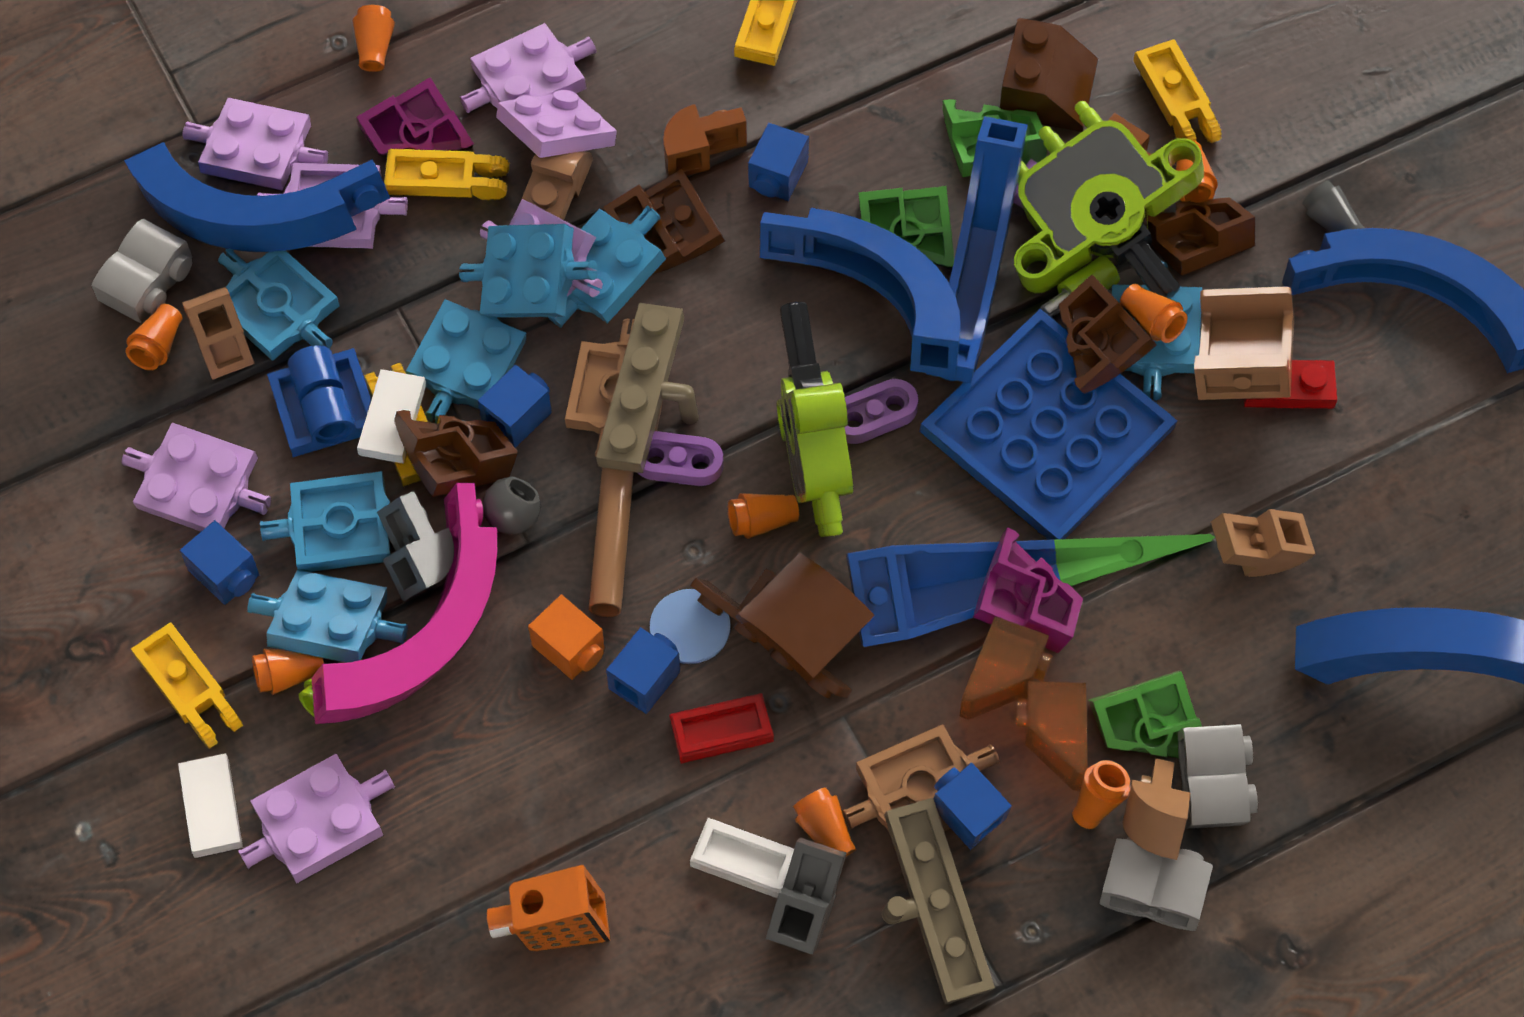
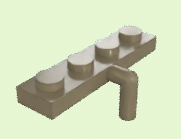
M639 303L596 455L598 467L643 473L663 400L678 402L681 419L684 423L694 424L699 419L693 388L687 384L668 382L685 319L683 309Z
M929 798L886 811L884 816L910 899L905 900L900 896L891 898L882 911L883 920L888 924H897L917 918L945 1005L992 991L995 986L934 799Z

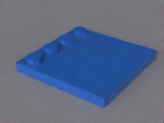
M1039 309L974 372L971 383L963 382L921 423L919 432L1047 540L1066 539L1174 430L1178 420L1121 374L1098 388L1083 394L1075 385L1074 379L1077 378L1073 357L1069 354L1067 348V330L1043 310Z

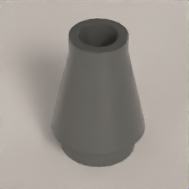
M1329 180L1316 187L1302 202L1307 209L1306 215L1328 232L1365 228L1357 218L1340 185L1335 187Z

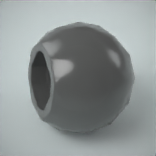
M513 476L497 480L486 490L483 500V511L486 521L490 526L497 527L498 532L508 535L524 533L537 522L542 507L538 491L528 482Z

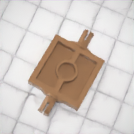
M629 318L622 321L619 342L600 344L581 341L565 416L566 428L594 431L600 434L595 457L600 445L634 319L632 320L631 327ZM661 405L660 412H659V416H658V419H657L655 431H657V429H658V424H659V419H660V414H661L662 405Z
M944 725L937 726L856 762V771L867 790L868 800L842 810L846 822L848 821V827L853 829L862 823L877 818L889 832L884 816L886 811L929 798L934 799L937 792L934 785L949 770L956 767L961 772L972 762L981 771L999 764L998 754L994 752L995 748L990 744L966 756L963 751L954 745ZM940 817L944 831L951 829Z

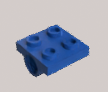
M315 345L305 347L295 352L289 358L288 368L267 374L293 457L360 438L371 398L354 348L332 354V351L326 346Z

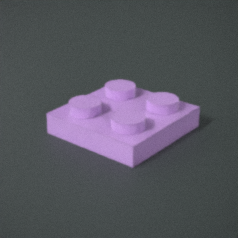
M557 90L553 94L536 97L522 95L515 100L498 102L496 118L539 158L615 146L617 130L573 91Z

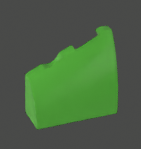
M943 100L942 110L945 124L962 177L971 176L977 138L984 116L1028 124L1022 161L1025 165L1030 159L1038 163L1047 157V149L1043 145V140L1038 135L1039 130L1043 126L1036 112L1024 110L1007 111L998 106L985 104L981 112H972L956 109V100Z
M946 186L905 191L902 188L859 192L861 220L896 234L920 250L933 263L946 268H953L954 250Z
M1181 671L1088 700L1107 748L1179 758L1178 732L1186 727H1202L1200 718H1197Z

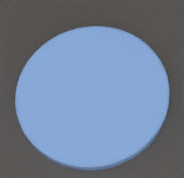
M683 589L667 595L656 605L650 618V634L654 636L655 633H660L670 639L677 647L680 663L696 664L713 658L724 648L730 635L731 624L729 615L723 611L721 616H718L697 601L701 593L695 589Z

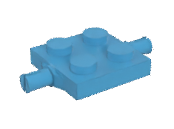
M646 206L633 223L628 224L619 222L599 208L581 230L596 237L586 257V261H595L597 263L598 271L592 272L598 274L596 279L602 281V289L587 283L588 286L600 291L596 297H590L585 292L575 288L567 297L565 317L548 318L559 328H562L564 323L579 309L595 314L608 324L666 260L661 249L644 238V235L652 226L661 219L659 214L654 209Z
M566 224L489 226L484 262L480 264H461L459 269L465 272H459V277L463 282L482 281L480 314L484 316L565 317L567 294L572 281L595 280L598 274L592 271H598L597 263L595 261L574 262L572 253L574 228Z
M233 249L225 250L227 256L223 252L221 253L218 262L233 274L226 288L244 331L243 334L273 361L295 342L302 339L311 346L320 345L330 349L333 340L325 335L317 326L319 322L339 307L338 298L286 250L268 252L263 257L249 263L241 259Z
M1162 261L1165 267L1168 268L1167 263ZM1112 285V296L1120 303L1123 292L1130 285ZM1140 285L1142 288L1149 290L1146 285ZM1180 287V290L1171 298V300L1182 305L1183 311L1188 317L1187 324L1182 333L1170 343H1164L1161 340L1154 341L1157 346L1125 370L1144 375L1143 393L1149 398L1151 385H1154L1153 401L1159 400L1162 397V376L1173 373H1194L1195 356H1199L1200 292L1202 287ZM1125 309V311L1134 319V317L1129 313V311Z
M445 299L406 370V374L425 377L426 387L435 395L428 411L425 413L426 418L431 422L435 418V423H437L439 415H446L452 403L466 404L479 409L477 400L513 367L526 342V332L502 323L497 317L484 316L478 310H470Z
M382 471L290 483L291 506L288 512V519L260 521L263 541L285 537L291 538L295 547L298 570L313 572L382 563L384 558L391 555L390 538L377 514V511L390 503L385 493Z
M302 570L296 571L287 591L278 599L252 593L247 606L248 613L274 617L266 633L267 647L346 663L361 660L366 648L377 638L403 644L408 632L407 624L381 620V614L387 603V587Z

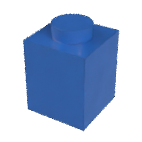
M768 122L748 162L749 187L764 196H776L789 201L808 163L809 136Z
M514 365L477 400L481 420L495 422L516 448L552 413L548 385L537 374L530 373L528 375L517 365Z
M216 520L180 549L188 571L224 605L234 597H240L248 592L253 586L255 579L260 575L253 555Z
M640 627L606 669L609 690L647 714L680 673V659L677 647L666 636L660 633H655L653 636Z
M972 762L961 772L956 767L952 768L934 785V788L937 790L934 802L939 816L970 850L1007 819L1012 807Z

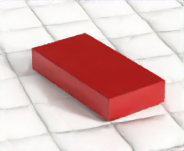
M762 693L669 714L681 764L774 742V735Z

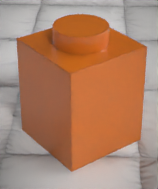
M562 594L528 625L531 645L571 680L582 670L588 672L594 668L604 654L605 646L602 628Z

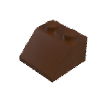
M1018 18L1002 84L999 108L1007 111L1024 110L1036 112L1043 125L1083 132L1084 124L1075 111V105L1080 101H1086L1089 105L1098 58L1061 25Z

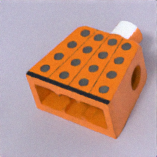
M584 865L513 882L509 886L511 904L487 909V923L492 938L516 934L530 951L610 941L605 894Z

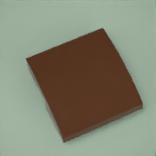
M682 169L646 191L639 184L603 207L607 214L619 222L632 224L646 206L654 209L659 214L661 219L644 235L647 241L661 249L666 258L653 274L694 259L725 242L724 237Z
M799 553L735 617L767 651L774 647L801 677L808 682L875 615L834 576L808 557Z

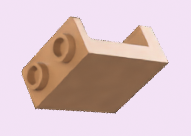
M1261 287L1202 290L1200 292L1202 311L1199 356H1195L1194 361L1198 400L1289 398L1291 396L1294 310L1291 288Z

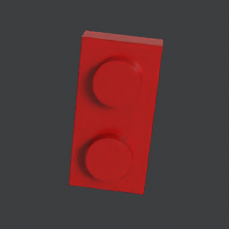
M1292 360L1291 396L1289 398L1243 399L1244 407L1334 409L1337 403L1334 360Z

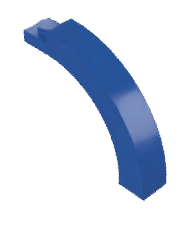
M986 116L983 118L977 138L966 206L949 281L956 296L961 323L956 377L926 373L927 375L942 377L949 381L967 383L972 381L974 370L976 371L999 276L1028 124Z
M164 142L124 160L147 202L159 216L187 236L225 249L230 248L246 252H274L320 244L357 230L352 219L353 216L390 199L373 160L365 162L316 186L300 191L267 196L229 193L200 182L180 167L173 159Z
M810 208L808 218L763 213L760 222V258L822 267L865 283L889 300L904 318L912 337L910 371L956 377L961 329L960 310L949 282L939 268L925 254L888 230L837 212Z
M1383 228L1347 229L1325 233L1319 251L1306 250L1288 260L1282 283L1284 287L1291 288L1292 295L1328 286L1356 282L1386 283L1417 290L1449 305L1473 323L1493 346L1507 373L1524 369V289L1502 270L1463 247L1439 238L1404 230Z
M1412 607L1340 614L1296 626L1295 670L1327 685L1366 674L1418 669L1480 673L1524 684V620L1514 617L1462 609Z

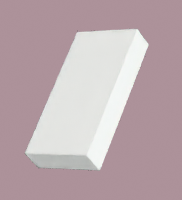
M380 369L357 446L360 456L404 464L406 451L398 434L394 418L397 411L407 410L410 411L411 419L416 421L426 388L425 377Z
M224 753L178 763L191 851L194 858L243 848L227 754Z
M708 818L690 859V867L778 898V894L783 888L794 849Z

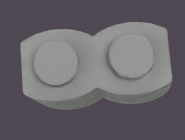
M141 219L131 228L123 239L118 251L104 263L94 278L91 286L97 300L142 324L157 310L159 305L165 304L166 291L177 281H182L188 275L192 266V255L187 241L145 219Z
M1241 724L1182 728L1178 732L1182 791L1191 793L1186 829L1241 826L1249 823L1250 814L1257 813L1258 809L1256 787L1254 784H1248L1246 776V765H1252L1253 762L1251 737L1243 736Z
M1129 837L1127 839L1117 838L1099 904L1128 915L1147 917L1170 927L1196 931L1213 865L1205 862L1202 855L1191 850L1180 849L1177 860L1153 854L1141 848Z

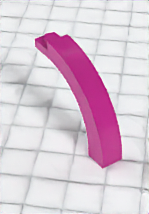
M456 483L444 498L447 528L449 527L453 538L454 558L446 576L442 595L428 623L415 636L386 653L354 662L322 664L312 677L315 724L336 723L365 717L387 709L408 698L426 685L455 656L470 637L482 616L490 596L498 551L497 527H480L483 521V504L480 499H476L475 483Z

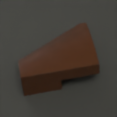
M1230 197L1210 199L1201 203L1191 201L1175 203L1176 212L1161 213L1156 216L1148 215V230L1153 241L1151 244L1162 258L1181 276L1255 246V216Z
M1093 275L1088 277L1059 304L1061 319L1068 332L1066 339L1068 352L1073 357L1077 378L1074 379L1075 385L1083 394L1115 378L1157 346L1153 339Z
M407 410L396 412L394 422L401 442L416 473L432 497L448 494L456 483H475L476 487L510 477L518 451L495 422L476 419L463 421L453 416L439 415L437 423L412 420L410 411Z

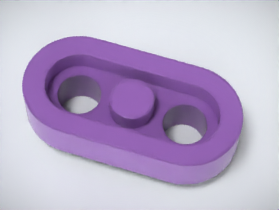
M890 379L846 396L848 422L854 420L861 423L859 427H850L848 425L844 427L847 443H863L909 424L917 414L918 394L915 388L904 380ZM891 404L900 405L902 409L899 411H892L888 408V406Z
M654 431L644 471L638 474L649 480L706 486L712 484L721 476L724 467L723 452L715 441L706 437ZM654 456L663 459L662 462L657 464L650 463L648 460ZM698 462L708 464V467L705 469H696L693 466Z

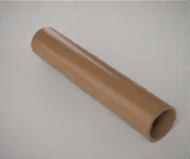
M602 467L589 611L597 616L614 617L619 615L622 610L634 472Z

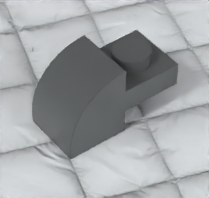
M414 491L400 496L377 511L396 551L384 558L383 561L404 602L438 583L447 575L454 558L453 538L449 527L434 533L429 523L427 512L420 505Z
M801 837L796 841L783 888L778 894L765 939L813 955L822 938L836 898L835 891L846 858V852Z

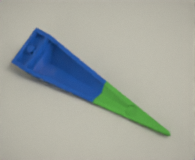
M1211 534L1016 542L1036 562L1042 557L1053 568L1055 576L1060 581L1072 586L1211 542L1215 536ZM999 542L891 545L846 553L852 593L875 615L859 631L861 646L867 647L907 640L974 618L973 615L981 589Z

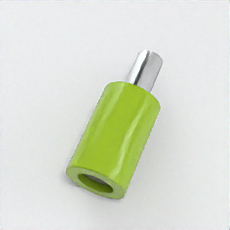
M1098 257L1059 283L1057 287L1059 294L1043 304L1041 310L1051 318L1060 312L1059 304L1091 275L1107 290L1111 289L1112 285H1117L1120 281L1116 267L1107 257Z

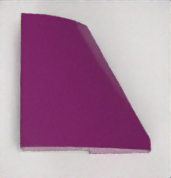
M431 77L397 97H394V95L356 117L359 128L379 156L387 155L390 149L450 151L467 150L474 146L473 141L454 111L450 110Z
M1006 528L988 569L973 617L1059 653L1074 636L1083 598L1069 584L1060 581L1055 576L1053 568L1042 557L1036 562L1016 542L1020 535L1015 530Z

